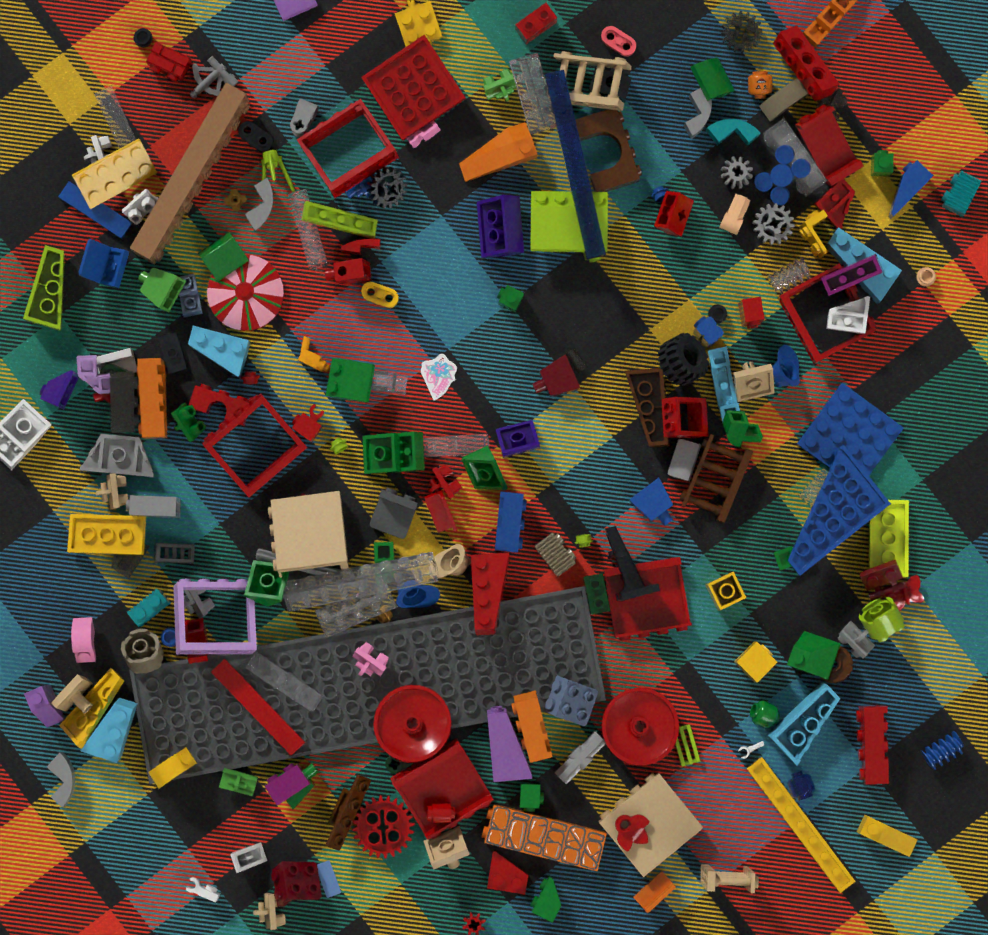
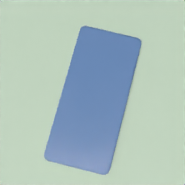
M330 861L317 864L319 878L326 897L329 898L340 894L341 890Z

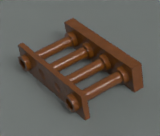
M710 434L702 442L701 448H703V452L687 491H682L679 501L682 502V507H685L687 502L711 511L717 516L716 521L725 523L753 451L745 449L744 452L740 451L738 453L712 442L714 435ZM711 449L735 459L739 463L737 470H729L705 460L708 450ZM701 467L729 477V480L732 481L730 487L723 488L698 478ZM694 484L722 495V498H724L722 506H716L690 495Z

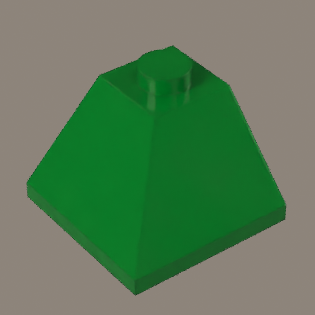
M804 631L793 646L787 665L828 680L841 643Z

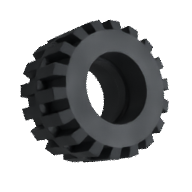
M681 333L660 346L658 362H660L659 366L669 381H673L675 385L684 386L706 374L709 365L707 360L708 354L705 352L706 349L702 346L700 340H697L695 336H691L689 333Z

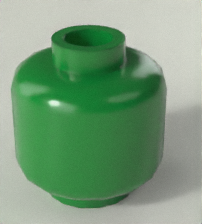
M763 700L754 703L750 710L752 722L764 728H771L773 725H776L780 718L777 706Z

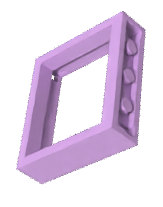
M180 579L174 585L176 654H253L257 650L255 602L247 597L248 642L186 643L184 590H245L248 580L239 579L236 582H229L228 579H219L217 582H210L209 579H200L198 582H191L190 579Z

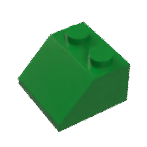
M332 358L325 396L339 400L369 403L375 365Z

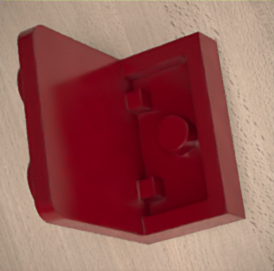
M282 861L272 869L271 877L274 881V898L277 901V907H284L292 900H319L322 897L318 868L315 862Z

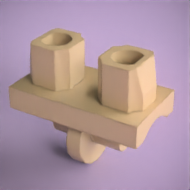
M116 473L106 475L107 486L106 483H100L101 490L96 491V495H102V502H108L109 497L110 510L126 505L128 495H118L117 487L126 486V476H116Z
M264 893V902L258 903L259 910H254L253 915H259V922H266V929L275 930L278 926L285 925L286 921L285 914H276L275 907H277V901L272 893Z

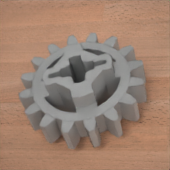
M775 203L773 208H771L770 204H767L766 210L761 207V214H755L758 220L753 221V224L757 225L753 231L759 232L757 238L763 237V243L769 240L770 245H773L774 241L780 245L781 239L785 242L788 240L786 234L792 235L793 232L789 229L795 227L794 224L790 223L794 220V217L788 216L791 212L790 210L783 211L784 205L778 208L777 203ZM775 212H776V213H779V214L782 215L783 217L777 216V215L775 214ZM767 215V221L761 224L763 216ZM772 220L774 223H779L776 228L769 225ZM786 225L784 233L781 234L780 228ZM765 231L771 233L772 236L767 235Z

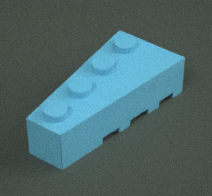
M839 227L825 245L829 252L844 267L876 253ZM876 253L883 268V273L864 280L859 284L873 298V301L879 304L902 270Z
M822 682L777 724L767 736L798 766L801 757L810 747V743L819 733L821 726L828 719L840 698L827 684Z

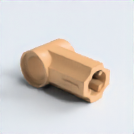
M735 194L719 228L737 235L751 200L742 195Z

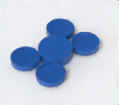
M782 145L775 152L776 160L781 164L776 165L772 169L771 174L767 172L759 173L754 180L756 188L763 192L770 190L773 184L777 186L770 194L772 202L777 203V205H784L788 202L790 193L785 186L793 182L794 176L805 178L811 171V165L805 159L794 161L792 167L788 165L795 157L794 150L789 145Z

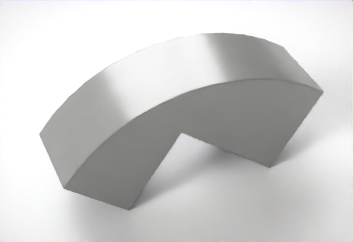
M701 88L690 93L689 96L690 101L699 114L684 124V128L691 139L703 130L712 108V100H706Z
M268 178L254 185L255 190L264 203L245 214L254 231L258 230L265 223L271 212L273 192Z
M59 752L47 768L64 782L51 798L61 807H65L75 789V772L66 754Z

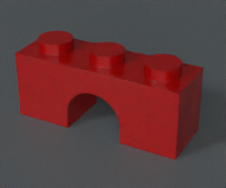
M201 384L200 387L195 385L188 406L193 405L196 411L209 414L213 404L223 403L227 409L224 419L229 421L239 407L244 408L249 403L245 397L237 395V398L229 396V392L223 390L215 392L211 390V386ZM247 417L238 425L245 426Z

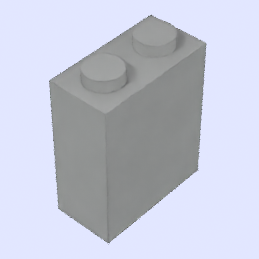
M130 495V500L126 501V511H129L131 516L180 518L181 499L178 497Z

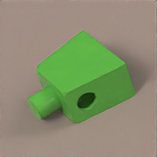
M152 268L149 273L141 272L138 278L143 283L140 289L141 293L158 308L170 312L186 283L185 279L156 268Z

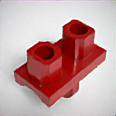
M448 464L432 469L439 483L437 484L434 478L429 480L432 488L428 492L430 494L434 491L438 492L442 487L450 500L454 498L455 494L462 487L457 479L450 484H447L444 478L453 473Z

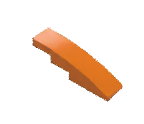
M831 0L828 6L803 32L810 44L816 48L858 0Z

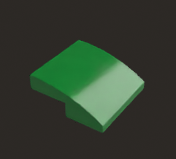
M718 57L699 62L690 67L707 101L717 97L721 98L735 91Z

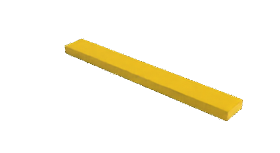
M760 757L746 768L839 893L856 882L765 760Z

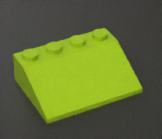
M531 191L530 251L607 252L608 192Z

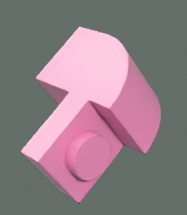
M92 617L73 618L71 639L76 663L96 662L94 647L95 630Z

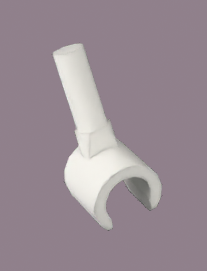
M761 741L749 747L741 746L738 751L742 749L747 750V755L741 758H747L750 752L764 746V742Z

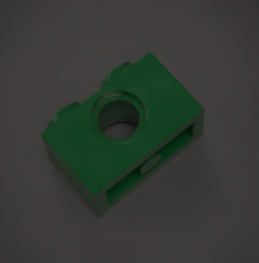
M603 573L583 577L590 615L610 611Z

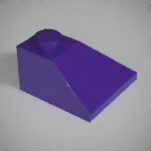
M70 370L48 381L47 385L44 384L40 390V399L64 410L79 379L78 374Z

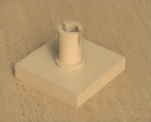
M749 362L750 368L745 363L742 366V371L733 372L737 402L774 394V378L771 364L755 367L753 362Z
M77 674L51 704L65 712L75 704L83 713H86L93 704L82 694L93 683L88 678Z
M459 826L442 833L435 839L424 841L433 869L448 864L450 869H455L460 865L458 859L470 855Z

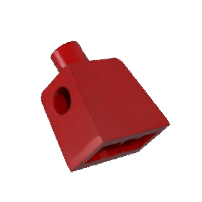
M363 258L335 262L333 269L325 270L326 281L335 280V282L341 285L372 281L370 262Z

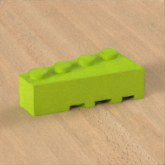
M45 245L23 317L25 321L61 331L65 260V252L63 250Z

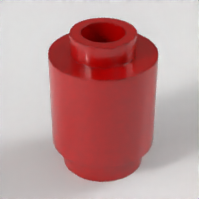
M450 803L427 806V821H432V823H451V819H455V808L451 807Z

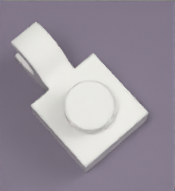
M190 878V881L195 882L196 886L195 888L187 887L186 890L188 892L196 893L215 903L218 901L221 893L217 892V888L211 885L201 886L197 878Z

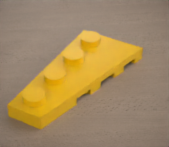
M112 668L106 672L85 696L93 704L90 710L83 713L76 706L59 725L80 749L83 748L124 683L122 677Z

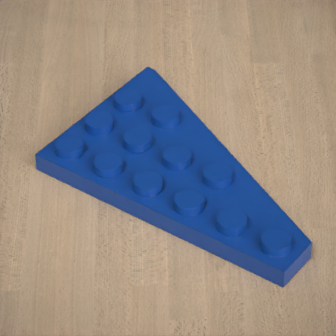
M845 445L839 448L788 557V563L799 576L891 504Z

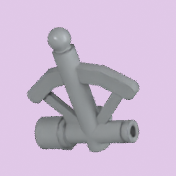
M211 56L207 62L212 67L192 65L194 78L198 86L194 88V91L190 92V96L196 98L203 91L218 96L221 92L222 81L232 86H235L239 81L235 78L234 74H229L226 71L227 68L222 63L220 64ZM199 71H213L204 80H202ZM218 78L216 90L211 89L209 85Z

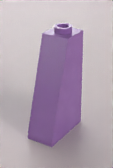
M502 706L491 707L490 710H487L493 782L532 779L531 768L507 709L502 708Z

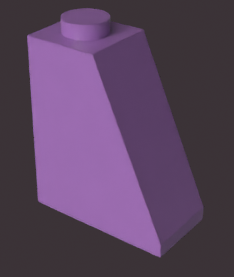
M51 684L40 686L24 693L31 712L47 728L65 719L62 710L55 708L51 704L56 698Z

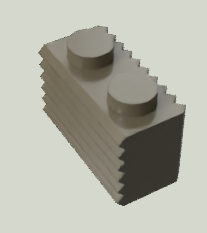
M552 532L534 547L558 577L576 563L574 559L577 557L571 549L566 550L562 544L565 542L559 534L555 535Z

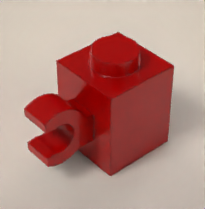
M315 404L310 407V417L302 413L301 416L298 414L292 421V429L311 443L323 428L317 421L323 417L324 411L322 410L317 415L314 414Z

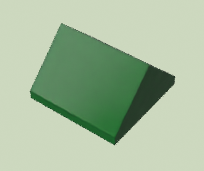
M230 232L198 253L217 282L249 261Z
M488 445L461 459L475 489H508Z
M253 560L244 596L266 607L282 602L290 571L282 572V577L280 578L278 571H274L273 563Z

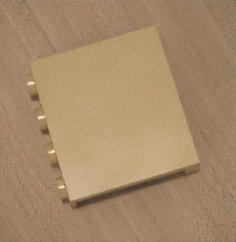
M340 491L271 500L268 514L269 519H273V524L270 525V534L274 536L275 541L271 542L272 553H276L273 567L274 571H278L280 578L282 577V572L340 565L341 570L349 569Z
M651 773L644 779L646 783L641 787L639 785L635 786L630 790L631 795L629 797L619 799L615 803L616 807L611 811L607 809L599 816L601 820L598 821L643 877L703 829L702 825L659 773ZM637 814L643 815L650 821L644 828L648 835V843L636 844L633 842L631 849L627 852L621 848L617 841L618 831L615 828V821L621 815H629L630 817ZM623 821L621 827H628V822Z

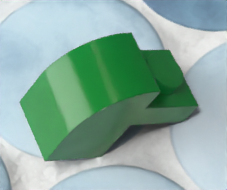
M726 411L723 427L728 441L732 445L741 447L743 441L761 443L763 436L759 425L749 424L745 411Z

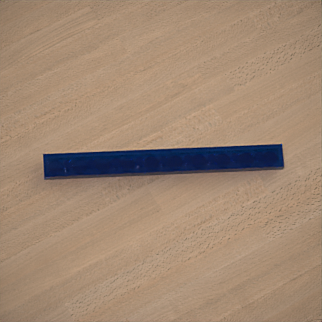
M564 70L546 73V83L586 259L606 256Z

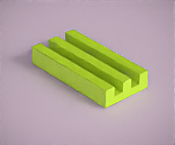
M690 724L679 727L688 761H684L677 738L675 745L681 766L701 762ZM685 729H687L695 759L691 758L684 733Z

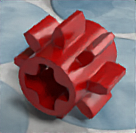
M470 912L469 918H463L467 925H464L462 928H468V935H471L472 932L479 935L478 931L480 929L485 931L481 924L485 923L486 919L481 920L479 918L480 913L477 916H473L472 912ZM472 919L475 922H479L476 929L473 926H469Z

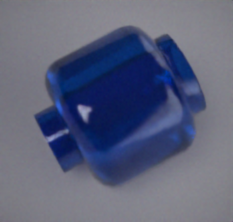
M802 771L791 774L792 779L788 780L787 784L792 797L798 798L799 801L812 797L815 786L811 775L803 774Z

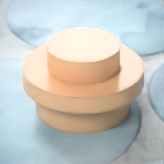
M924 267L917 272L916 279L920 285L930 286L934 283L936 274L933 269Z

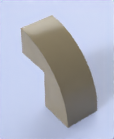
M797 78L773 94L759 107L768 120L772 121L789 107L802 101L809 94Z

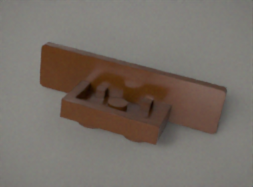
M358 774L350 790L343 788L328 821V824L334 827L326 842L327 847L338 851L341 849L369 788L371 779Z

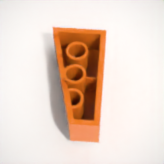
M161 358L137 359V377L139 378L137 392L138 396H140L138 415H141V423L138 424L139 434H142L144 439L167 438L165 361Z

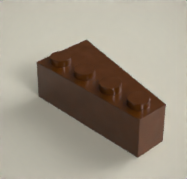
M661 368L625 371L649 446H670L669 437H664L662 399L666 398L663 370Z

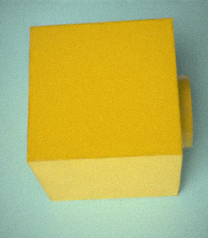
M730 572L705 585L718 611L746 598L734 572Z
M754 641L734 663L753 682L758 683L777 661L763 644L760 645Z

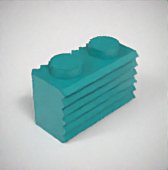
M960 171L958 175L954 174L950 181L952 185L950 191L946 190L941 199L944 202L942 207L960 217L964 216L982 181L963 171Z
M155 589V592L152 591V594L146 596V599L140 601L139 604L137 603V606L131 608L127 614L138 627H142L171 602L161 589Z

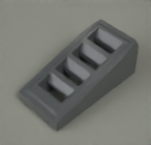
M155 543L154 563L194 564L195 544ZM161 548H164V558H161ZM169 548H172V559H168ZM177 548H180V559H176ZM185 548H188V559H184Z

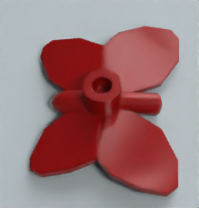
M919 575L911 576L906 582L908 588L902 589L900 593L895 594L894 592L886 595V597L894 600L899 611L904 608L905 604L909 605L910 601L914 603L924 602V597L919 592L921 587Z

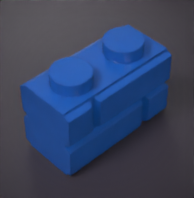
M703 316L693 325L695 327L693 334L698 340L701 339V343L705 348L712 346L724 333L719 325L716 326V322L712 317L705 318Z

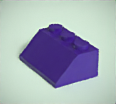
M500 195L476 201L481 258L512 256L524 253L520 196Z

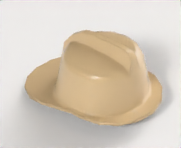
M455 544L440 552L431 560L428 572L435 579L443 578L447 575L459 576L471 564V559L465 554L464 546Z

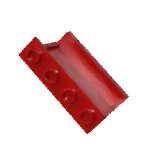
M680 557L635 564L645 586L658 583L660 591L623 601H617L615 596L616 593L621 592L624 588V581L619 568L603 570L615 638H619L620 641L630 640L631 635L637 634L639 638L650 636L649 632L657 631L658 635L669 633L668 629L676 628L677 632L688 630L687 626L692 625L690 623Z
M457 738L447 743L431 759L414 763L390 778L393 786L401 795L427 840L437 838L441 835L442 831L455 827L460 820L470 818L474 815L475 811L488 807L494 800ZM450 803L451 807L455 808V819H451V823H432V821H427V806Z

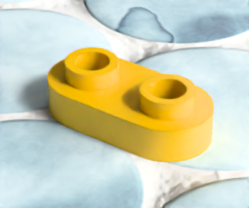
M367 282L361 289L363 298L371 303L386 308H393L398 303L399 297L397 292L389 287L374 282ZM370 289L375 291L372 296L368 295V290ZM388 295L393 297L391 302L385 300Z

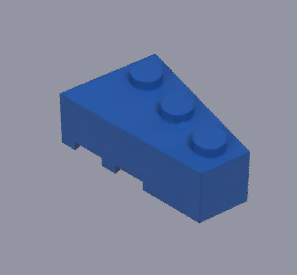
M500 492L495 551L518 553V549H522L523 538L519 536L520 530H524L525 519L521 518L522 511H526L527 499H523L524 494Z

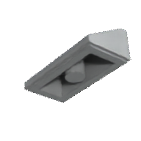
M678 439L668 475L690 482L701 445Z

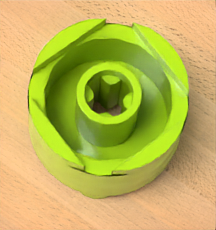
M885 597L887 600L883 601L880 598L871 601L862 609L863 614H859V619L864 628L868 630L869 637L878 640V642L886 641L890 635L903 630L905 627L904 618L894 600L890 597Z

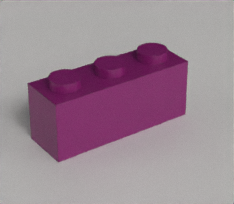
M875 253L827 274L821 279L830 296L883 273V268Z

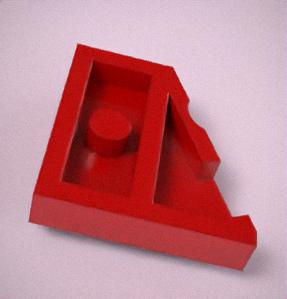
M842 179L834 184L814 205L820 212L822 210L828 215L826 218L836 229L838 227L842 229L844 218L848 214L849 205L853 200L855 191Z
M493 851L487 888L525 895L528 874L498 852Z

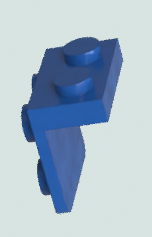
M89 239L80 265L79 276L101 285L119 288L129 251L113 248Z

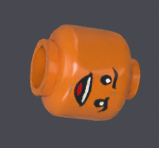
M753 71V75L748 77V93L755 95V99H764L767 94L773 91L772 75L768 74V71Z

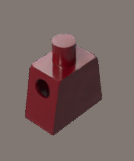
M566 354L540 370L539 374L542 379L532 383L536 394L547 390L550 397L580 390V385Z

